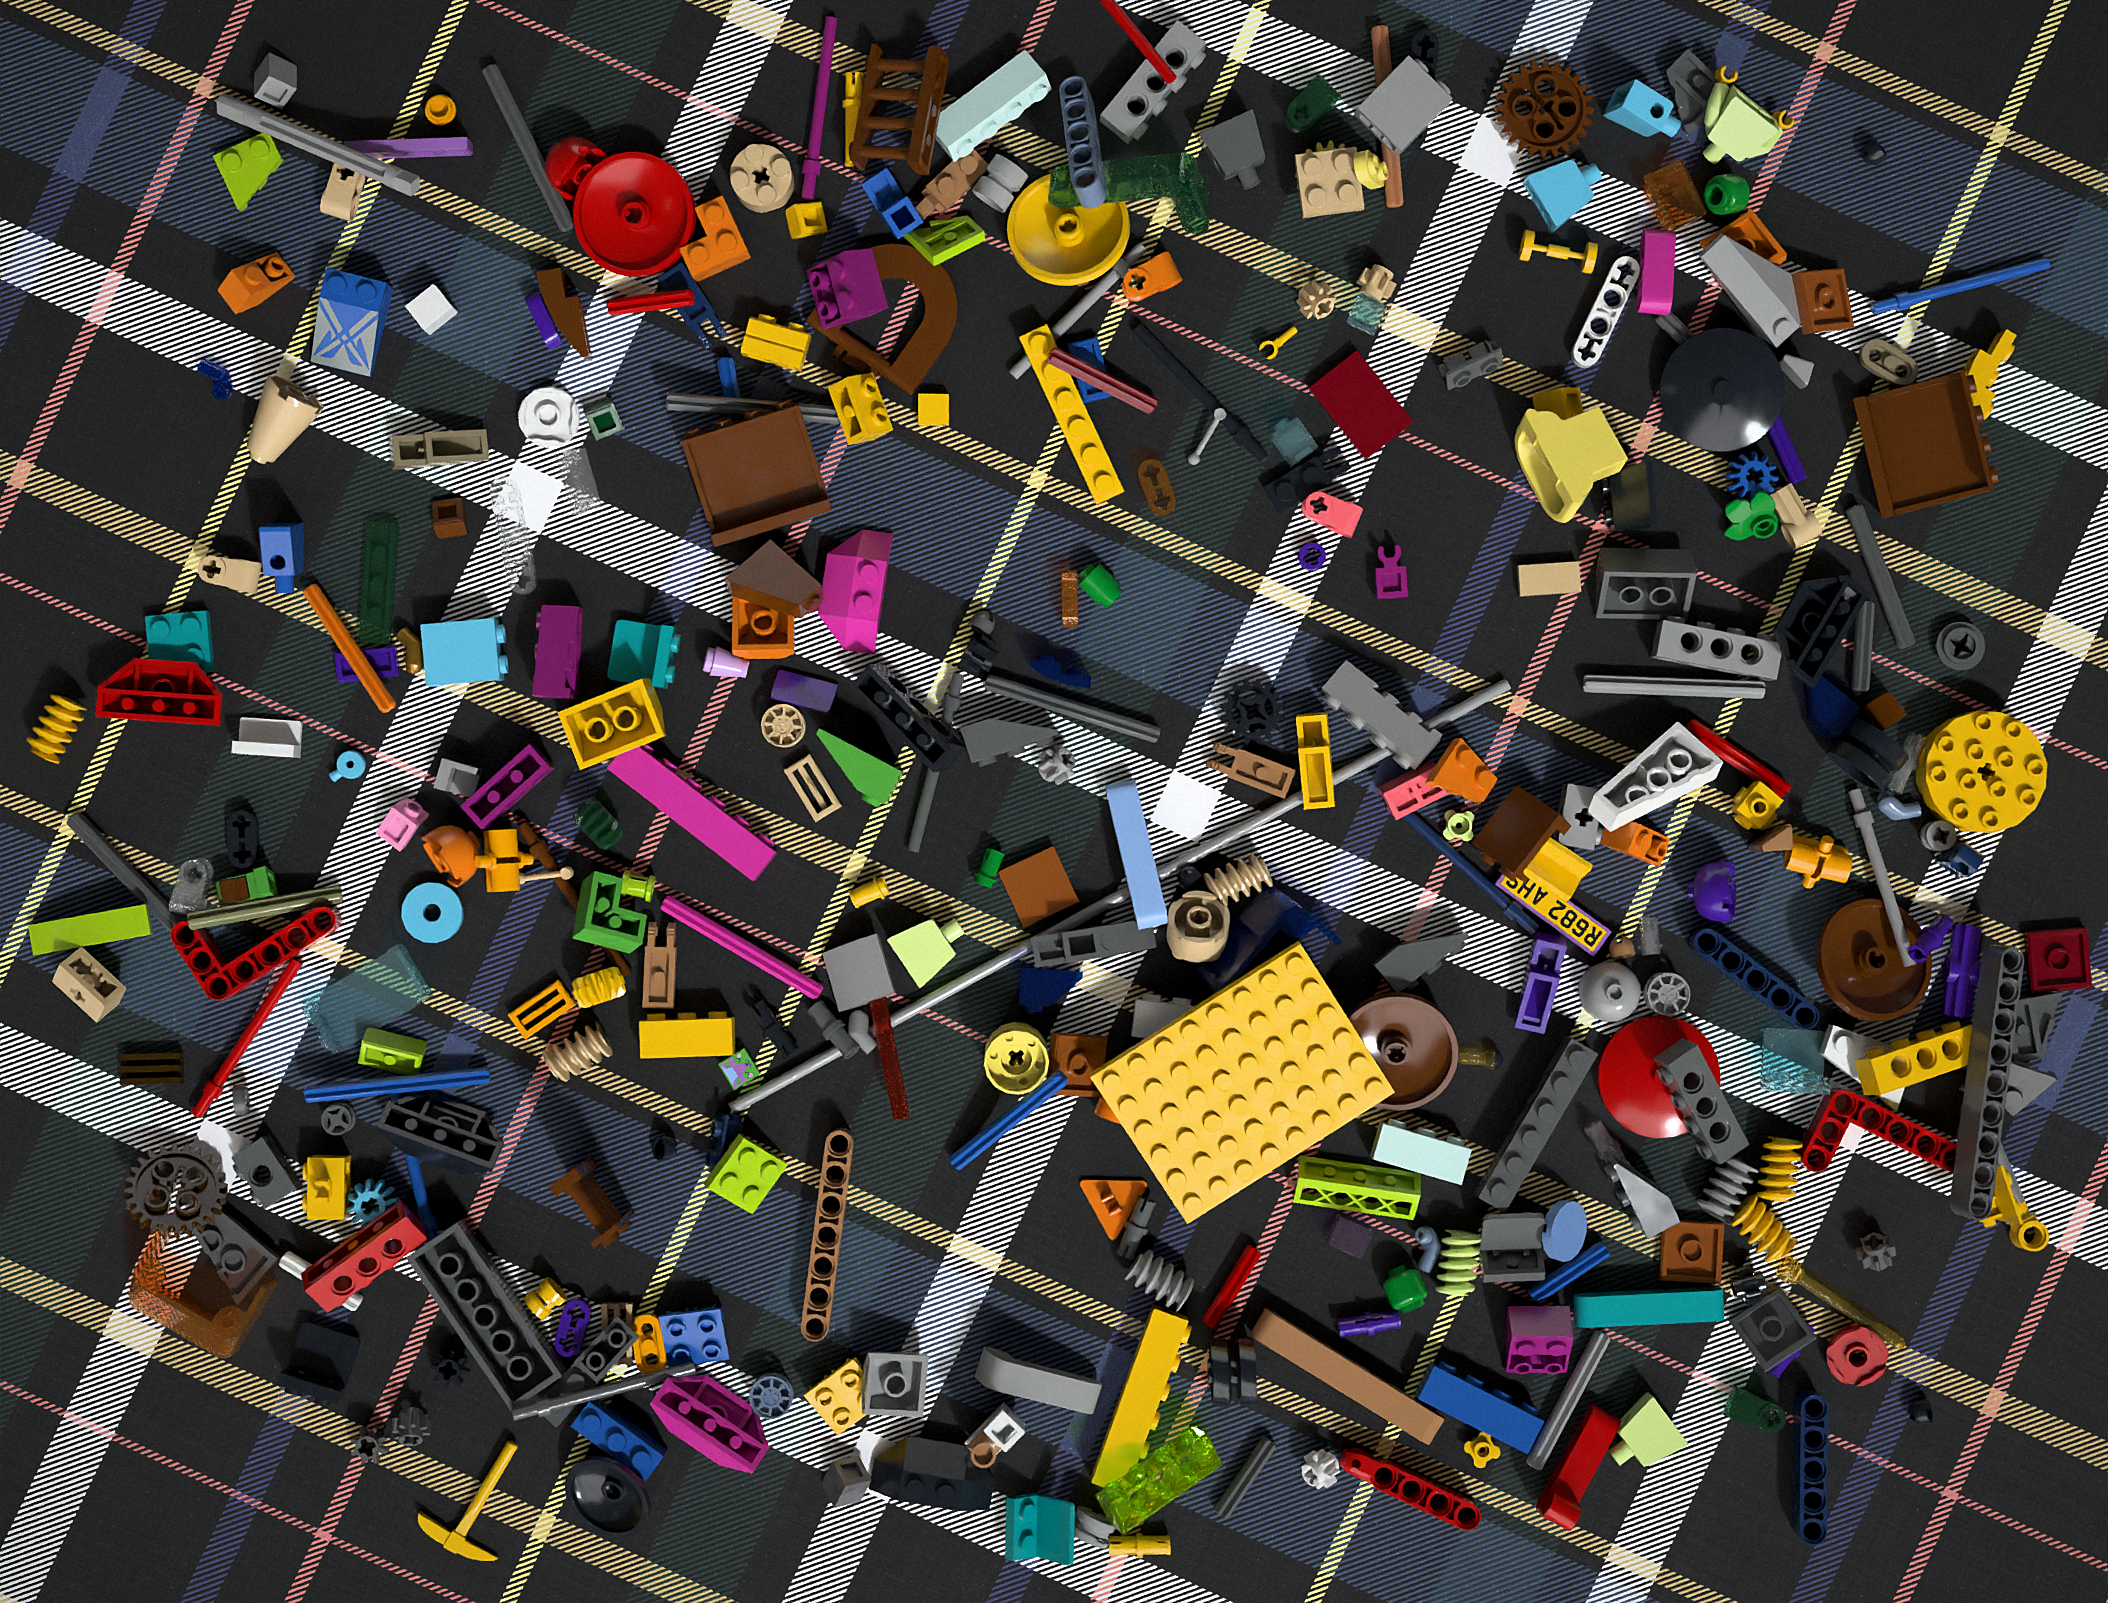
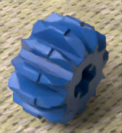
M1756 451L1750 452L1748 458L1742 453L1737 456L1738 463L1732 461L1728 464V467L1733 472L1725 474V479L1733 480V484L1729 485L1727 490H1738L1735 499H1741L1745 495V499L1750 501L1757 491H1764L1768 494H1772L1775 491L1770 483L1777 482L1778 476L1770 475V472L1776 469V465H1765L1768 461L1767 455H1763L1758 460ZM1755 473L1757 479L1748 482L1746 476Z

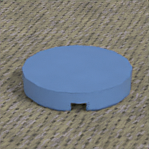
M1559 1200L1550 1208L1545 1216L1544 1224H1547L1546 1232H1542V1243L1548 1257L1566 1262L1572 1260L1583 1246L1587 1232V1219L1581 1204L1571 1200Z

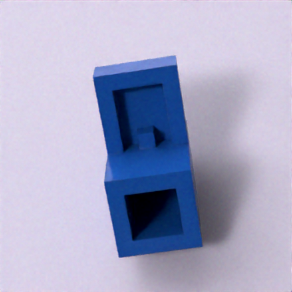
M887 167L882 168L860 183L874 205V209L897 239H900L923 223L913 204L903 194Z

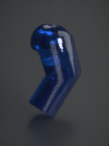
M203 358L198 365L197 372L212 379L213 396L219 400L231 397L234 386L230 372Z

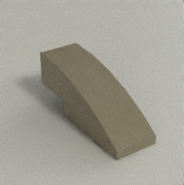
M486 429L425 432L424 434L391 436L389 439L392 470L447 466L489 460Z

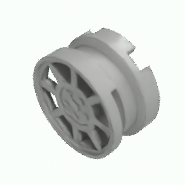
M1659 972L1652 975L1646 981L1643 988V998L1647 1007L1653 1012L1665 1016H1673L1681 1013L1687 1007L1690 1001V988L1681 976L1669 972Z
M1078 1506L1075 1512L1074 1536L1090 1545L1106 1549L1109 1540L1108 1536L1110 1533H1114L1117 1524L1113 1523L1111 1525L1112 1520L1100 1513H1094L1092 1509Z

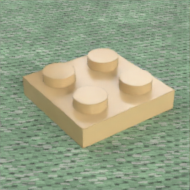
M1356 147L1295 155L1294 160L1302 218L1364 210L1362 186L1357 179L1354 169Z

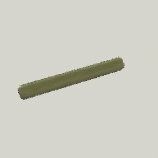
M335 885L187 913L189 928L195 930L337 904L343 901L341 887Z

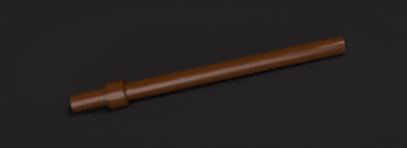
M526 821L517 827L530 846L529 852L534 859H539L547 872L561 871L548 852L551 849L544 839H539L529 823ZM562 877L552 878L577 913L579 901L577 891L568 879L565 880ZM600 946L613 966L619 968L623 977L632 972L618 950Z

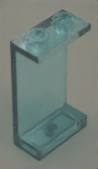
M402 943L390 948L384 955L313 997L302 1000L305 1006L302 1011L310 1024L315 1023L321 1033L318 1035V1038L325 1050H331L332 1054H335L361 1040L368 1027L379 1029L432 998L434 994Z

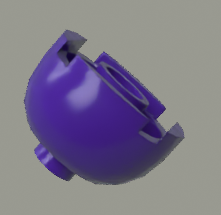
M1733 861L1709 862L1697 871L1694 882H1688V900H1694L1696 910L1702 917L1710 921L1733 922L1732 917L1735 916L1736 884L1733 883V879H1730V875H1736Z

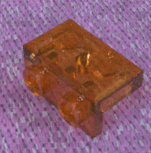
M1678 159L1654 173H1648L1643 176L1646 182L1643 184L1644 192L1650 201H1655L1659 210L1656 212V217L1662 228L1667 227L1669 231H1676L1708 214L1682 159Z

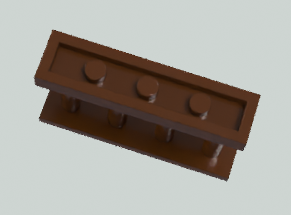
M871 44L870 55H867L865 60L866 76L854 139L849 145L850 160L860 171L864 172L867 170L869 158L906 160L916 174L929 175L950 59L940 46H928L927 56L923 60L887 59L888 56L878 44ZM885 71L923 73L922 83L918 89L882 88ZM879 101L917 102L916 115L912 118L878 117ZM874 129L912 131L911 143L907 147L871 145Z
M591 1155L550 1185L549 1188L556 1197L562 1192L567 1196L571 1195L599 1233L591 1242L592 1246L595 1248L602 1243L606 1247L620 1237V1233L632 1225L630 1219L635 1215V1212L631 1209L623 1216L595 1180L594 1176L596 1174L593 1172V1169L599 1164Z

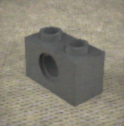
M270 1134L261 1137L231 1157L235 1163L233 1164L235 1173L240 1179L247 1181L251 1187V1197L258 1205H263L265 1209L303 1185ZM261 1165L267 1166L271 1172V1177L268 1181L261 1179L258 1170Z

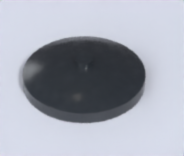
M1717 328L1695 334L1676 348L1663 369L1659 394L1663 413L1670 426L1681 438L1701 449L1732 451L1750 445L1771 428L1782 408L1785 384L1781 366L1774 353L1764 342L1741 330Z

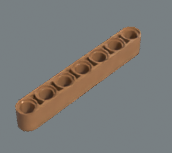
M845 1128L832 1130L826 1139L801 1321L803 1336L813 1342L820 1341L827 1335L831 1323L854 1150V1136ZM836 1135L846 1137L848 1140L847 1149L842 1151L836 1150L832 1145V1138ZM834 1165L840 1166L844 1171V1178L839 1181L829 1178V1167ZM828 1196L836 1197L840 1202V1208L836 1211L827 1210L824 1206V1199ZM827 1226L833 1228L836 1232V1238L833 1241H824L820 1236V1229ZM820 1257L828 1258L832 1263V1269L827 1272L818 1270L816 1260ZM815 1288H823L828 1294V1299L824 1302H817L813 1299L811 1292ZM812 1318L820 1319L824 1324V1329L821 1332H812L808 1328L807 1322Z
M1268 1308L1264 1309L1250 1332V1335L1260 1343L1427 1445L1431 1443L1445 1420L1442 1415Z

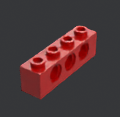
M401 1200L300 1273L304 1290L327 1313L336 1306H341L355 1292L367 1287L374 1278L385 1270L393 1268L400 1259L422 1246L423 1242L428 1239L423 1222Z

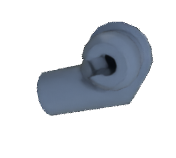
M1888 790L1879 793L1877 796L1878 808L1892 820L1921 816V807L1918 801L1902 804Z
M1426 1226L1418 1228L1415 1232V1239L1419 1241L1424 1251L1417 1267L1430 1273L1442 1250V1246L1436 1232L1431 1227Z

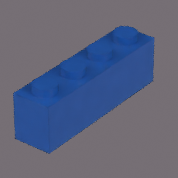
M1430 1361L1414 1393L1419 1400L1526 1454L1529 1453L1544 1423V1420L1537 1415L1539 1412L1537 1408L1525 1402H1522L1521 1406L1511 1402L1512 1396L1500 1389L1495 1388L1494 1392L1489 1391L1483 1387V1381L1469 1374L1466 1378L1456 1374L1457 1368L1444 1361H1440L1439 1365Z

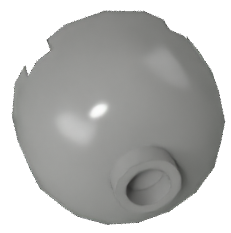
M1615 961L1600 962L1590 966L1582 975L1578 985L1579 998L1583 1009L1591 1017L1604 1022H1617L1628 1017L1637 1008L1641 998V988L1635 973L1626 965Z

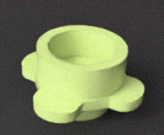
M1448 810L1444 815L1446 829L1443 831V836L1447 840H1452L1453 838H1462L1463 841L1471 840L1473 837V832L1471 831L1472 822L1475 819L1473 813L1470 811L1456 813L1454 810ZM1458 822L1462 825L1459 829L1456 827Z

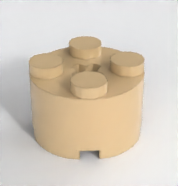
M751 144L742 150L732 163L730 170L732 187L740 202L748 209L764 213L779 209L790 199L794 190L793 172L785 155L775 147L765 144ZM764 173L767 174L769 180H762L758 184L756 177L758 175L763 176Z
M1190 891L1183 894L1182 898L1176 902L1174 901L1169 908L1166 932L1167 943L1172 950L1173 956L1190 962L1217 960L1225 949L1228 939L1230 913L1227 906L1219 902L1217 896L1206 891Z

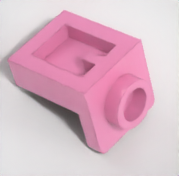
M404 797L391 808L376 834L400 852L406 847L419 825L428 818L429 814L422 809L420 804Z

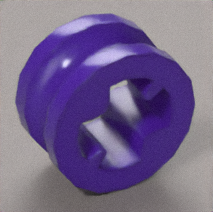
M1307 543L1298 552V563L1305 570H1317L1324 564L1326 552L1318 543ZM1312 548L1313 552L1316 550L1319 552L1320 556L1316 559V565H1310L1311 561L1308 564L1305 562L1304 557L1307 555V549Z

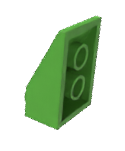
M819 728L816 734L854 787L863 793L860 799L875 807H879L880 803L888 805L904 772Z

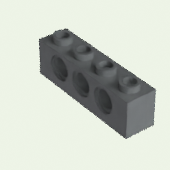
M1682 1038L1653 1058L1659 1068L1656 1070L1658 1077L1665 1085H1668L1672 1093L1669 1095L1670 1100L1678 1110H1681L1685 1118L1682 1120L1688 1132L1696 1138L1698 1142L1695 1145L1696 1149L1704 1159H1710L1721 1165L1749 1145L1697 1044ZM1688 1074L1687 1080L1683 1083L1685 1076ZM1701 1099V1103H1700V1105L1697 1107V1103H1698V1101Z

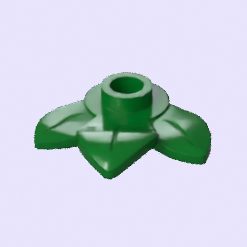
M1757 491L1750 501L1741 498L1726 504L1725 512L1732 524L1726 528L1724 535L1734 540H1744L1752 535H1755L1757 538L1772 536L1776 532L1778 518L1774 512L1775 501L1764 491Z

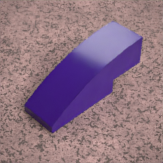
M1535 931L1520 991L1514 1022L1515 1028L1541 1034L1545 1033L1560 981L1559 973L1567 949L1564 937Z

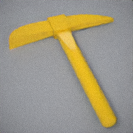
M512 1440L506 1442L456 1529L450 1531L420 1511L418 1513V1522L423 1531L454 1554L459 1553L467 1558L480 1561L497 1560V1556L465 1539L467 1538L466 1534L518 1448L517 1443Z

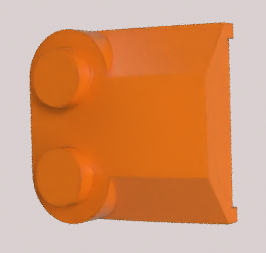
M1749 209L1746 214L1710 237L1700 241V245L1704 250L1722 233L1778 267L1786 260L1787 253L1752 209Z
M732 596L733 655L745 659H780L794 654V616Z

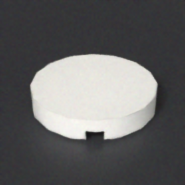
M552 386L539 387L521 402L518 412L519 426L524 435L535 445L545 448L560 447L569 442L578 431L580 424L579 408L573 397L563 389Z

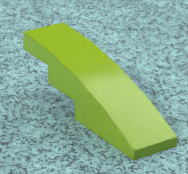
M148 904L28 925L33 955L153 934Z

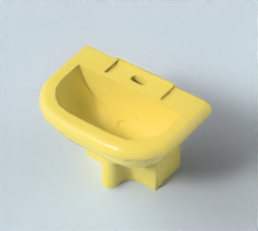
M1600 407L1566 420H1561L1551 411L1536 412L1534 409H1528L1516 429L1515 450L1519 464L1546 513L1557 522L1566 523L1571 520L1592 489L1593 482L1620 472L1628 459Z

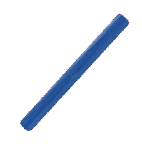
M488 1067L306 1086L304 1088V1097L307 1103L487 1084L490 1082V1070Z

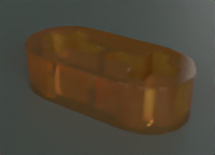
M1148 459L1140 465L1138 479L1151 512L1157 516H1167L1175 508V494L1163 464L1158 460ZM1151 465L1153 469H1159L1160 473L1156 475L1157 486H1153L1150 477L1144 478L1143 474L1146 473L1147 466ZM1160 489L1164 498H1170L1171 502L1167 503L1166 510H1162L1160 506H1154V502L1157 501L1155 491Z
M1061 570L1062 627L1078 628L1077 570Z

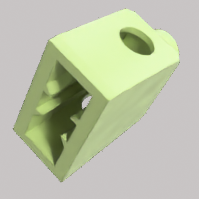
M931 918L890 937L887 941L918 987L921 988L957 954L950 943L965 934L955 918L941 928Z
M1647 1392L1620 1419L1621 1422L1617 1433L1622 1438V1441L1608 1451L1619 1466L1632 1456H1635L1646 1467L1686 1447L1688 1443L1655 1398Z

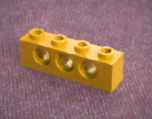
M1960 1021L1948 1022L1941 1025L1942 1030L1935 1032L1934 1029L1916 1033L1917 1039L1909 1041V1038L1898 1039L1890 1042V1048L1883 1050V1047H1875L1864 1051V1057L1854 1060L1864 1095H1883L1967 1066L1973 1025H1960ZM1892 1061H1893V1064H1894L1893 1071H1892V1069H1891V1062H1892Z

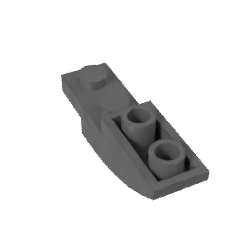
M1136 920L1031 937L1036 968L1157 948L1154 928L1150 927L1139 930Z
M617 1315L543 1397L547 1396L550 1399L595 1387L640 1336ZM578 1404L553 1410L550 1415L544 1417L556 1428Z

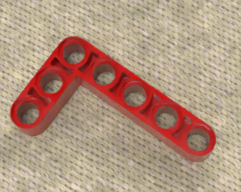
M333 906L314 908L230 963L226 962L205 928L193 930V940L190 943L186 942L182 935L184 928L189 926L188 921H181L173 926L171 940L205 994L213 1000H224L235 996L335 932L342 923V916L340 911ZM323 911L328 912L331 916V924L328 928L322 927L319 923V916ZM297 928L302 929L305 933V940L301 945L297 944L293 939V933ZM272 944L279 950V957L276 961L270 960L267 955L268 947ZM202 952H206L211 958L208 968H203L199 963V957ZM245 961L250 962L253 966V974L249 978L245 977L241 971V966ZM219 978L224 979L227 983V990L224 994H220L215 987V983Z
M1836 1087L1829 1089L1823 1096L1801 1141L1803 1147L1798 1148L1796 1152L1801 1155V1159L1797 1160L1800 1166L1813 1172L1824 1171L1830 1165L1851 1123L1941 1169L1954 1172L1955 1159L1951 1164L1947 1165L1944 1161V1156L1947 1151L1953 1149L1956 1157L1957 1144L1851 1091ZM1843 1094L1846 1098V1105L1843 1109L1837 1110L1834 1104L1835 1099ZM1871 1108L1874 1115L1873 1119L1865 1124L1862 1120V1114L1866 1109ZM1831 1122L1833 1126L1832 1133L1828 1137H1823L1821 1127L1824 1123ZM1895 1122H1899L1901 1127L1900 1133L1896 1137H1891L1889 1132L1890 1126ZM1926 1136L1928 1145L1924 1150L1919 1151L1917 1141L1920 1137ZM1817 1149L1819 1159L1815 1164L1810 1165L1807 1161V1156L1810 1151Z

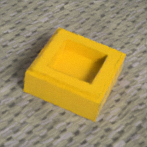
M918 394L919 426H949V394Z

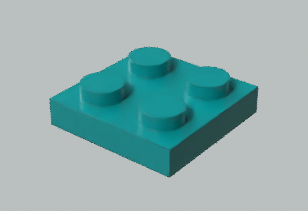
M209 611L145 616L149 659L196 662L205 673L215 672Z

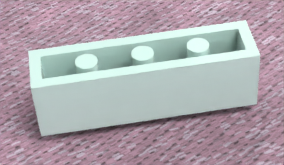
M1026 50L1022 51L940 113L935 139L954 162L961 157L967 156L974 147L985 139L994 136L998 129L1010 120L1018 118L1026 108L1034 102L1042 100L1052 90L1045 72Z

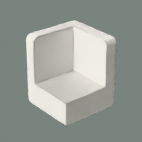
M431 285L405 306L422 329L429 335L458 313L436 285Z

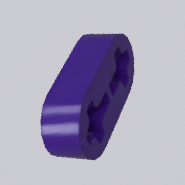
M537 291L524 297L548 349L550 350L563 344L560 333L540 292Z
M583 1298L571 1299L562 1311L554 1346L556 1351L564 1357L576 1355L581 1350L585 1341L592 1308L590 1303ZM576 1305H580L581 1311L585 1313V1316H580L575 1325L572 1324L574 1314L569 1312V1309H574ZM570 1330H574L573 1341L577 1342V1346L573 1345L568 1350L565 1348L566 1343L561 1342V1338L565 1339L569 1335Z

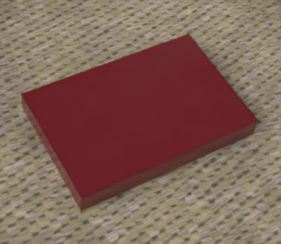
M1357 350L1308 389L1364 461L1413 423L1409 415Z

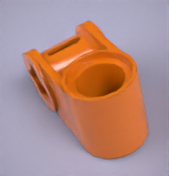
M1164 252L1151 258L1146 263L1129 270L1124 276L1122 292L1128 300L1137 302L1157 292L1165 291L1177 285L1183 279L1170 253ZM1132 280H1135L1136 283L1142 282L1140 290L1136 287H1130Z

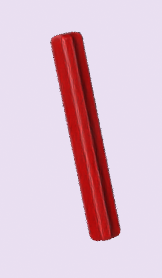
M1691 719L1685 726L1691 734L1714 754L1754 781H1761L1779 797L1782 798L1789 792L1791 788L1790 783L1697 720Z

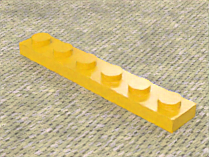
M1047 324L1020 336L1019 340L1096 505L1123 493L1124 489L1071 375L1047 362L1050 350L1057 347Z

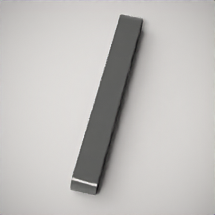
M1997 944L1986 947L1981 959L1950 1195L1951 1210L1959 1216L1975 1220L1987 1218L1992 1209L2024 967V956L2019 948Z

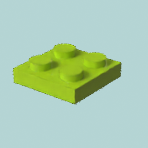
M739 1133L703 1184L709 1190L753 1214L788 1164L782 1158Z

